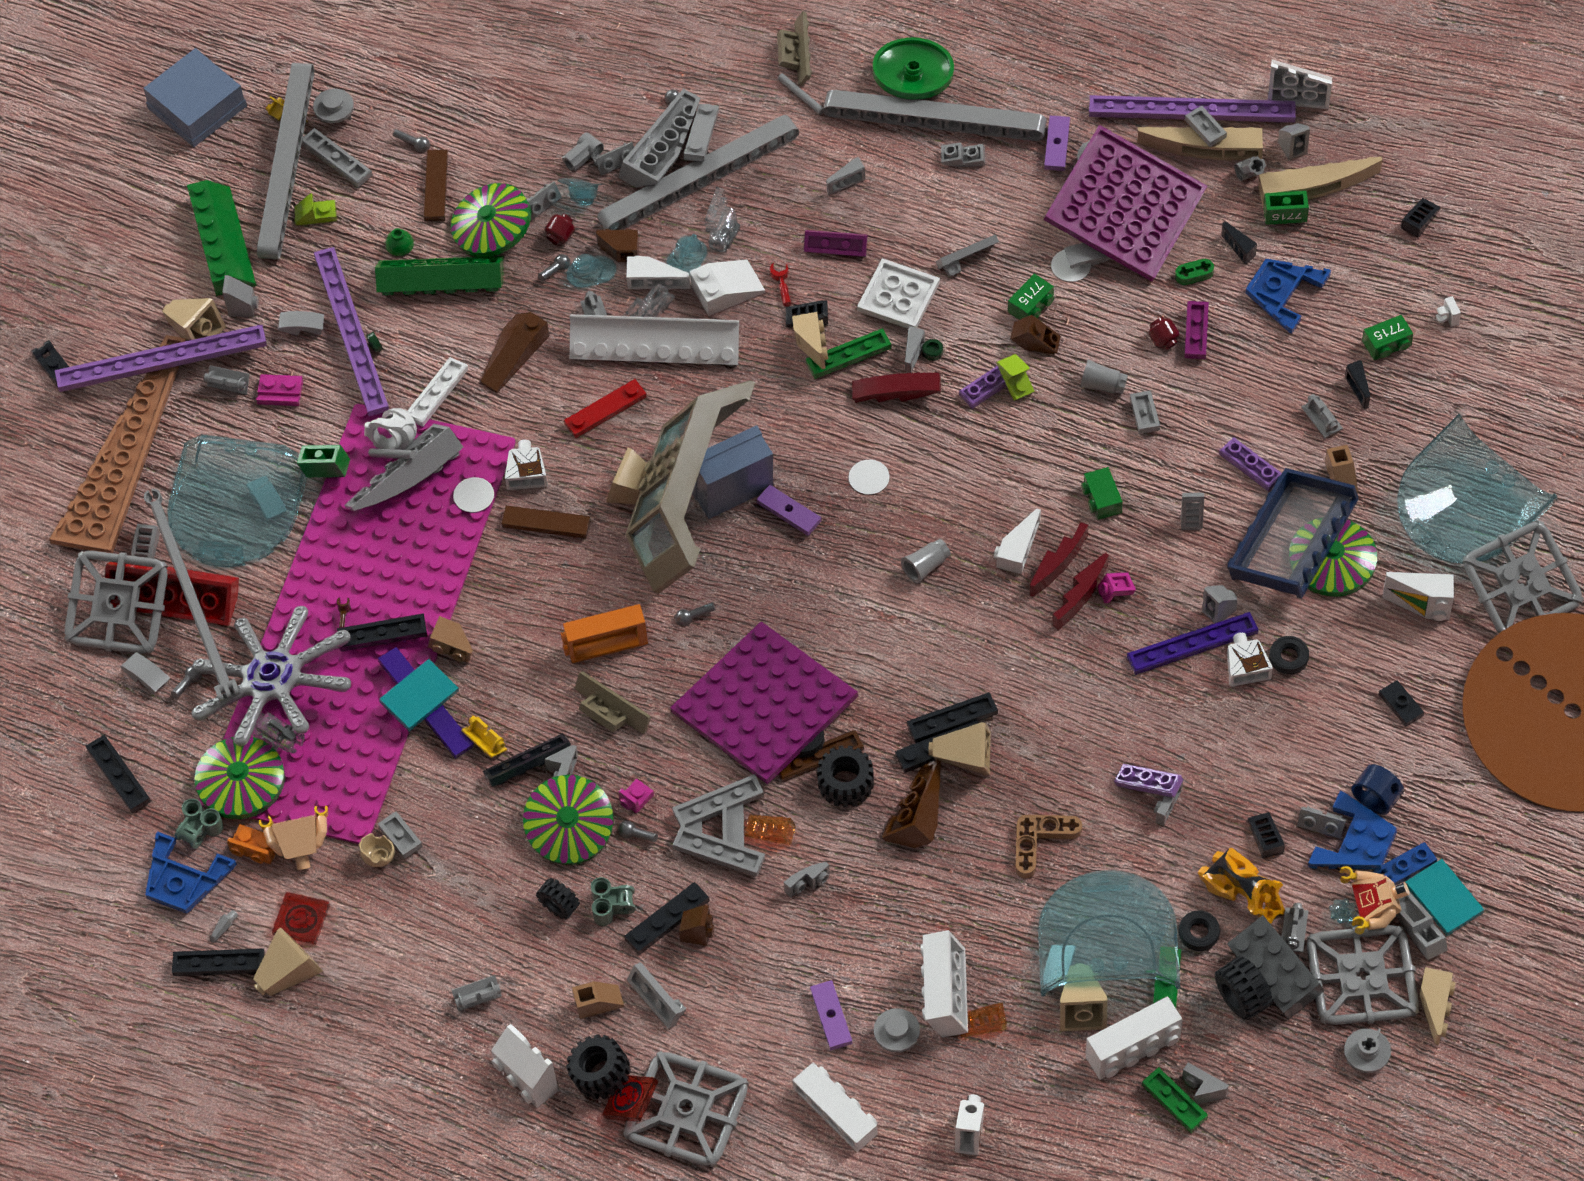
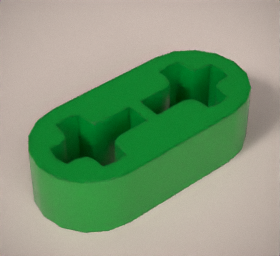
M1200 259L1181 264L1176 268L1175 280L1180 285H1190L1208 280L1214 274V264L1209 259Z

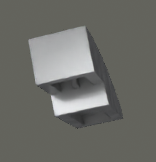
M1411 893L1400 898L1401 912L1396 917L1425 958L1429 960L1448 951L1446 937L1434 925L1433 917Z

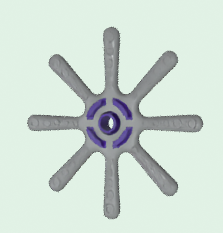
M298 606L292 613L278 648L274 651L266 652L263 650L248 619L244 617L237 619L234 627L254 657L247 665L223 663L227 676L243 679L242 683L238 685L240 694L236 695L232 689L230 690L232 697L229 699L226 693H223L224 701L219 702L218 697H215L201 705H197L192 710V717L197 721L204 720L229 704L243 697L252 696L253 702L233 738L237 746H244L249 742L263 706L268 701L279 700L294 731L297 734H305L309 730V723L289 694L297 686L317 687L338 692L348 691L351 688V680L349 678L304 674L300 670L305 664L346 645L350 641V633L346 630L338 631L306 651L300 652L298 655H291L289 651L308 616V609L305 606ZM197 659L194 661L192 668L196 672L215 675L210 660Z

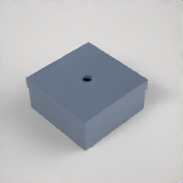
M196 48L144 87L147 108L193 147L197 146L247 107L241 85Z
M757 425L707 448L692 495L699 502L708 519L761 495L769 485L773 486V453L762 437V432Z

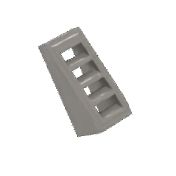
M859 157L850 161L826 180L828 195L865 180V166Z
M909 326L907 336L906 373H912L925 342L924 330Z
M1182 493L1181 529L1201 530L1203 528L1204 493Z
M137 524L131 556L154 559L160 537L157 526ZM141 542H149L150 544H141ZM139 550L148 551V553L139 552Z

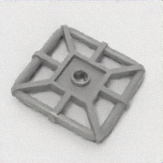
M1544 522L1529 523L1506 535L1501 534L1497 536L1496 540L1471 551L1467 556L1463 557L1462 562L1464 563L1465 571L1479 596L1478 601L1484 605L1498 633L1513 625L1518 607L1530 603L1536 616L1545 615L1537 601V598L1545 594L1569 601V603L1546 614L1568 613L1583 603L1584 598L1567 565L1568 560L1566 556L1563 557ZM1533 532L1527 554L1515 559L1508 543ZM1540 534L1543 536L1555 559V562L1541 568L1534 555ZM1500 547L1508 563L1497 568L1478 561L1476 558ZM1559 567L1573 594L1551 587L1544 573ZM1474 568L1494 574L1501 588L1487 594ZM1519 575L1527 578V586H1524L1523 583H1518ZM1503 593L1510 605L1505 626L1490 600Z
M81 551L78 553L74 566L71 591L67 596L69 603L65 622V640L68 643L71 642L79 646L105 649L107 652H112V650L137 652L139 654L153 652L158 639L161 614L165 609L163 601L167 582V564L157 559L130 556L123 552H120V554L99 551ZM90 559L116 562L115 579L102 578ZM126 564L154 567L135 582L123 580ZM84 565L96 580L94 596L79 594ZM159 574L154 604L138 602L140 587ZM115 596H118L120 605L114 608L110 601L115 599ZM78 600L92 602L90 617L74 628ZM137 608L153 610L148 640L135 624ZM95 622L108 623L105 640L78 637L80 633ZM116 624L129 626L142 645L115 642L113 638Z
M1388 925L1382 929H1365L1362 934L1358 935L1355 933L1357 926H1352V929L1322 931L1310 934L1307 937V952L1311 974L1321 986L1322 984L1340 982L1342 994L1329 1010H1326L1324 993L1315 998L1317 1012L1321 1018L1320 1022L1325 1025L1327 1023L1339 1025L1360 1022L1374 1024V1021L1403 1019L1417 1015L1419 1012V999L1414 977L1416 969L1412 965L1408 938L1404 932L1405 928L1400 925L1398 927ZM1392 934L1379 951L1362 953L1360 937ZM1353 938L1355 953L1340 955L1322 941ZM1399 939L1403 967L1385 969L1383 957ZM1316 949L1336 962L1337 974H1320ZM1363 971L1368 976H1366V980H1361V977L1356 976V974ZM1405 976L1409 1002L1389 989L1387 978ZM1385 997L1401 1009L1373 1012L1370 998ZM1363 999L1365 1013L1335 1015L1347 1000Z
M657 1052L643 1080L642 1097L637 1105L631 1109L626 1121L625 1131L623 1132L625 1139L663 1152L664 1156L667 1157L675 1156L704 1166L710 1165L713 1167L717 1165L716 1162L719 1161L724 1152L732 1129H735L738 1123L736 1119L749 1085L747 1079L738 1074L708 1065V1062L703 1060L698 1062L674 1053ZM668 1062L696 1070L697 1072L692 1084L676 1080ZM660 1064L670 1082L665 1096L649 1091ZM704 1074L732 1082L714 1091L699 1087ZM738 1090L728 1117L711 1111L716 1099ZM645 1100L662 1104L657 1116L635 1125ZM686 1103H689L691 1110L683 1112L680 1106H685ZM707 1119L724 1125L713 1153L702 1133ZM659 1124L673 1128L667 1144L638 1135ZM680 1131L695 1135L706 1156L675 1147Z

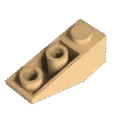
M817 312L792 316L797 346L818 366L826 369L825 360H828L827 348L823 347L827 346L825 333H823L825 332L823 320L818 319Z
M1425 967L1419 999L1434 1042L1439 1045L1440 1038L1446 1036L1448 1024L1444 1023V1017H1449L1452 1003L1448 1002V996H1453L1456 982H1452L1453 973Z

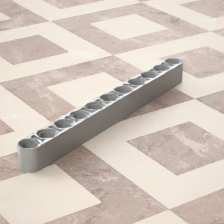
M292 63L257 245L258 258L280 259L314 79L313 64Z
M841 90L828 91L823 108L825 115L834 118L1029 141H1040L1043 139L1047 121L1045 116L1037 113L926 100H911Z
M781 115L707 154L704 162L694 161L661 178L657 184L648 185L604 208L599 212L597 219L604 229L624 230L791 142L798 136L799 129L788 115Z

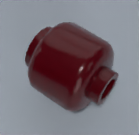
M564 213L562 216L558 214L553 215L544 228L545 237L555 245L566 244L575 232V226L572 224L573 219Z
M1160 317L1149 325L1148 335L1157 348L1165 347L1168 350L1177 344L1176 340L1180 333L1171 319Z

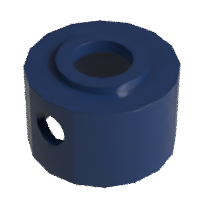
M1369 764L1352 785L1351 791L1356 800L1376 814L1387 815L1404 793V786L1396 775L1388 769L1376 764Z

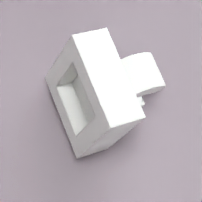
M1453 296L1445 298L1444 305L1437 308L1438 314L1436 318L1438 322L1443 323L1448 320L1451 327L1459 325L1461 312Z

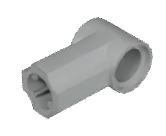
M586 132L578 139L577 145L562 157V160L569 170L576 171L590 158L595 159V156H599L604 149V144Z
M1253 156L1234 165L1235 173L1240 181L1264 173V168L1266 167L1264 159H1260L1258 156Z

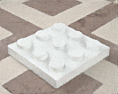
M882 258L857 306V311L908 329L909 326L917 328L940 284V278Z

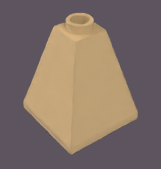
M210 298L172 300L162 311L167 322L181 338H186L187 341L217 335L226 328L213 299Z
M627 448L611 485L606 502L636 504L640 493L638 487L641 480L646 476L645 466L647 463L631 448Z
M978 723L933 738V742H929V756H933L935 760L938 759L941 762L973 772L990 775L991 731L986 723Z
M280 927L253 978L257 982L254 987L262 995L267 993L272 996L320 974L323 970Z
M1076 964L1070 967L1060 998V1031L1107 1028V996L1089 966L1083 964Z

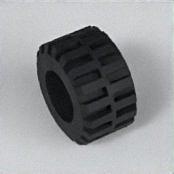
M849 745L848 748L838 746V750L832 748L830 749V754L825 753L822 756L823 760H820L818 763V788L822 797L826 796V801L829 803L833 801L834 806L838 807L839 804H842L843 808H848V805L852 804L854 807L857 806L858 801L861 803L866 801L865 796L869 797L871 795V789L874 787L873 764L866 753L862 754L861 749L853 750V746ZM842 771H850L857 775L850 782H840L834 778L836 774Z
M1238 956L1215 972V980L1221 996L1230 1009L1240 1018L1249 1020L1272 1005V994L1267 981L1259 969L1247 958Z
M594 1035V1038L589 1036L585 1038L584 1042L579 1041L576 1048H572L570 1051L572 1055L567 1058L569 1064L566 1065V1069L573 1083L586 1097L598 1100L601 1096L602 1099H606L607 1095L611 1094L613 1096L616 1094V1090H621L624 1087L622 1085L624 1082L627 1083L629 1079L627 1075L631 1071L629 1067L630 1062L613 1038L610 1039L606 1035H603L602 1038L600 1035ZM607 1061L602 1069L591 1073L597 1064Z

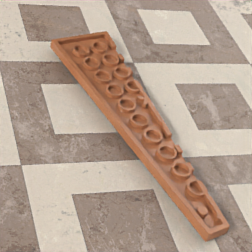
M166 335L160 347L187 340L186 338ZM179 366L148 372L142 382L138 383L134 396L126 404V410L123 415L119 416L95 458V462L87 472V478L83 484H80L75 499L68 505L67 513L64 518L60 519L49 539L51 544L113 553Z

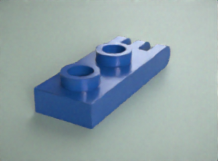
M1423 842L1383 864L1381 870H1373V873H1384L1383 875L1391 879L1395 885H1398L1437 862V858L1427 844Z

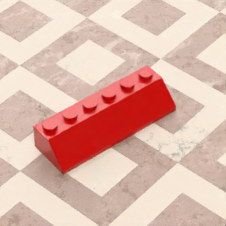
M116 562L106 564L105 578L115 579ZM126 564L123 580L135 582L154 567ZM167 567V582L163 601L165 609L161 615L194 620L175 569ZM187 570L207 623L229 626L238 599L239 577ZM159 574L140 587L138 602L154 604ZM115 596V599L110 601L114 608L120 605L118 596ZM137 608V612L153 614V610Z

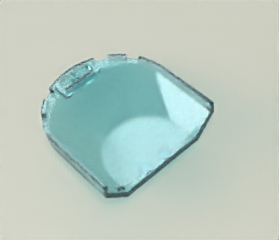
M1458 414L1415 457L1405 470L1400 481L1397 506L1404 530L1420 549L1440 560L1464 564L1462 562L1463 557L1467 556L1471 551L1496 540L1497 536L1501 534L1506 535L1529 523L1536 522L1558 500V496L1555 493L1552 495L1541 490L1483 443L1468 427L1463 417ZM1518 539L1508 543L1509 547H1511ZM1499 547L1476 558V560L1483 562L1500 555L1503 551Z
M204 434L185 442L168 503L169 526L180 548L190 553L195 560L217 567L246 565L245 562L255 558L261 560L274 552L273 548L281 541L284 542L294 526L307 477L297 464L299 453L286 445Z
M1103 870L1090 872L1062 885L1046 902L1038 925L1041 997L1046 996L1048 991L1060 985L1084 981L1145 978L1162 980L1173 984L1176 989H1181L1175 913L1163 892L1148 880L1123 871Z

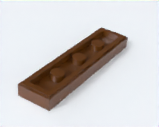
M447 149L427 150L424 221H445L448 170Z
M506 505L501 524L503 528L587 538L591 518L584 515Z
M856 730L850 731L825 741L822 749L811 757L801 758L798 755L778 775L783 783L817 769L819 761L823 760L822 756L825 753L830 754V749L832 748L838 750V746L848 748L849 745L853 746V750L859 748L863 751L864 746Z

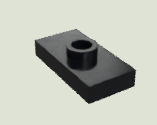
M1398 680L1379 691V696L1405 727L1424 716V711Z

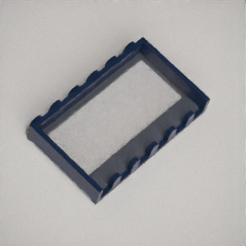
M1285 468L1282 474L1278 476L1272 491L1268 493L1264 505L1258 510L1253 524L1248 527L1243 541H1240L1233 558H1230L1227 568L1232 580L1235 581L1237 579L1293 594L1297 598L1302 599L1359 500L1355 485Z

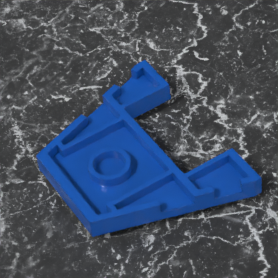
M1265 259L1247 286L1245 293L1292 334L1301 321V315L1284 308V306L1302 280L1323 288L1331 275V270L1326 268L1317 270L1313 269V266L1305 265V267L1293 266V263Z
M1339 791L1333 805V812L1352 817L1353 820L1339 852L1336 853L1315 846L1308 862L1309 868L1317 869V866H1329V869H1337L1338 867L1348 866L1351 869L1381 870L1396 836L1397 828L1345 792Z
M157 831L145 894L146 898L188 914L236 867V860L217 854L207 873L168 859L176 844V839Z

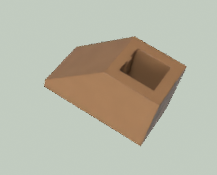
M1348 445L1327 449L1325 465L1330 479L1355 485L1358 494L1354 462Z
M439 616L431 634L428 648H431L438 654L444 653L452 656L456 661L469 663L473 649L461 625Z
M593 981L572 987L580 1019L624 1007L618 985Z

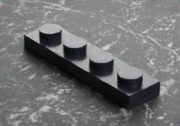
M424 613L337 628V632L341 630L348 631L351 637L346 645L340 647L341 652L428 636Z
M990 692L911 719L907 721V727L914 742L917 743L972 721H980L998 714V709Z
M978 720L895 751V756L903 772L907 773L935 761L933 756H929V742H933V738L978 724Z
M562 733L483 770V774L492 787L502 785L506 780L515 776H521L536 766L544 765L545 758L571 746V743Z
M105 734L85 746L131 813L151 802L147 793Z
M696 882L692 883L624 936L625 941L638 955L642 954L681 924L683 911L705 905L710 901L709 896Z
M264 948L173 952L172 974L173 976L256 973L266 952Z

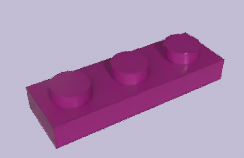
M805 230L804 252L866 257L868 235Z
M1187 302L1184 358L1206 359L1209 302Z

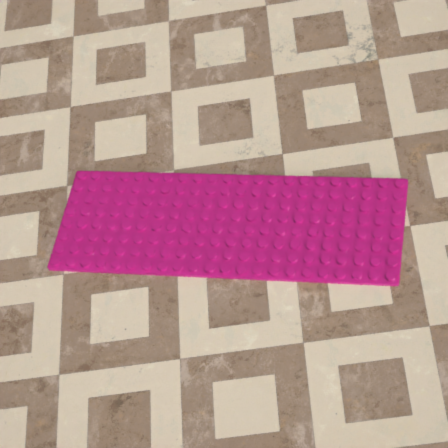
M362 404L354 405L339 443L350 458L346 476L326 477L265 631L261 646L266 652H271L278 648L292 613L298 606H305L308 609V616L289 651L291 655H298L300 652H304L327 637L334 635L337 632V628H339L340 612L337 607L338 598H340L341 604H346L347 598L350 600L351 610L346 613L344 627L424 613L428 636L342 652L338 648L305 664L300 670L301 673L346 677L351 680V688L346 692L310 686H297L293 688L289 695L309 723V730L305 734H297L294 730L292 731L297 735L295 737L297 741L293 746H290L285 741L282 743L278 742L277 739L280 736L270 729L268 725L272 719L284 728H288L291 725L279 700L268 701L263 706L251 734V737L267 742L277 751L284 766L285 782L280 796L273 805L264 812L250 818L269 823L268 816H270L275 824L315 815V806H317L318 812L322 813L325 811V806H327L326 837L359 844L366 835L373 833L410 732L379 702V699L396 686V683L380 665L378 658L397 647L414 670L428 659L435 664L438 653L428 648L431 634L439 616L449 620L452 618L503 480L509 450L514 449L516 444L513 437L431 419L423 427L416 424L417 433L415 439L433 424L450 427L463 446L459 451V455L453 460L445 462L439 472L432 473L398 495L355 511L349 510L344 505L363 487L369 488L371 486L370 480L375 475L384 473L386 471L384 467L389 462L393 463L399 459L369 456V449L377 447L364 435V425L366 422L382 418L383 413L368 416L366 407ZM377 428L380 435L386 438L392 437L385 428ZM467 478H482L492 485L494 498L491 504L484 510L467 512L456 505L453 498L454 490L461 481ZM246 696L238 700L223 740L235 736L253 702L252 696Z

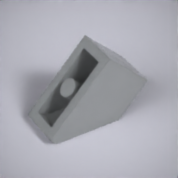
M1297 123L1287 125L1279 130L1278 143L1288 160L1308 153L1309 126Z
M225 275L223 296L228 315L254 317L255 309H258L259 299L258 296H255L253 287L229 275Z
M1223 585L1207 586L1204 588L1202 612L1214 623L1221 622L1236 611L1238 599L1233 591L1227 590Z

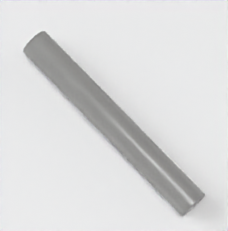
M783 73L778 76L777 79L816 113L819 115L824 113L823 107Z
M371 448L368 451L370 457L416 458L414 450Z

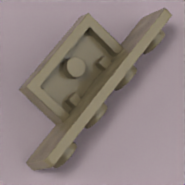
M804 11L801 12L794 23L795 32L780 29L777 33L778 64L782 67L797 70L798 86L801 87L810 79L812 74L809 64L811 53L808 47L810 37L807 30L809 21L807 20V13Z
M582 671L578 674L575 689L587 697V699L580 703V711L612 732H615L626 723L642 734L647 732L651 719L649 714Z

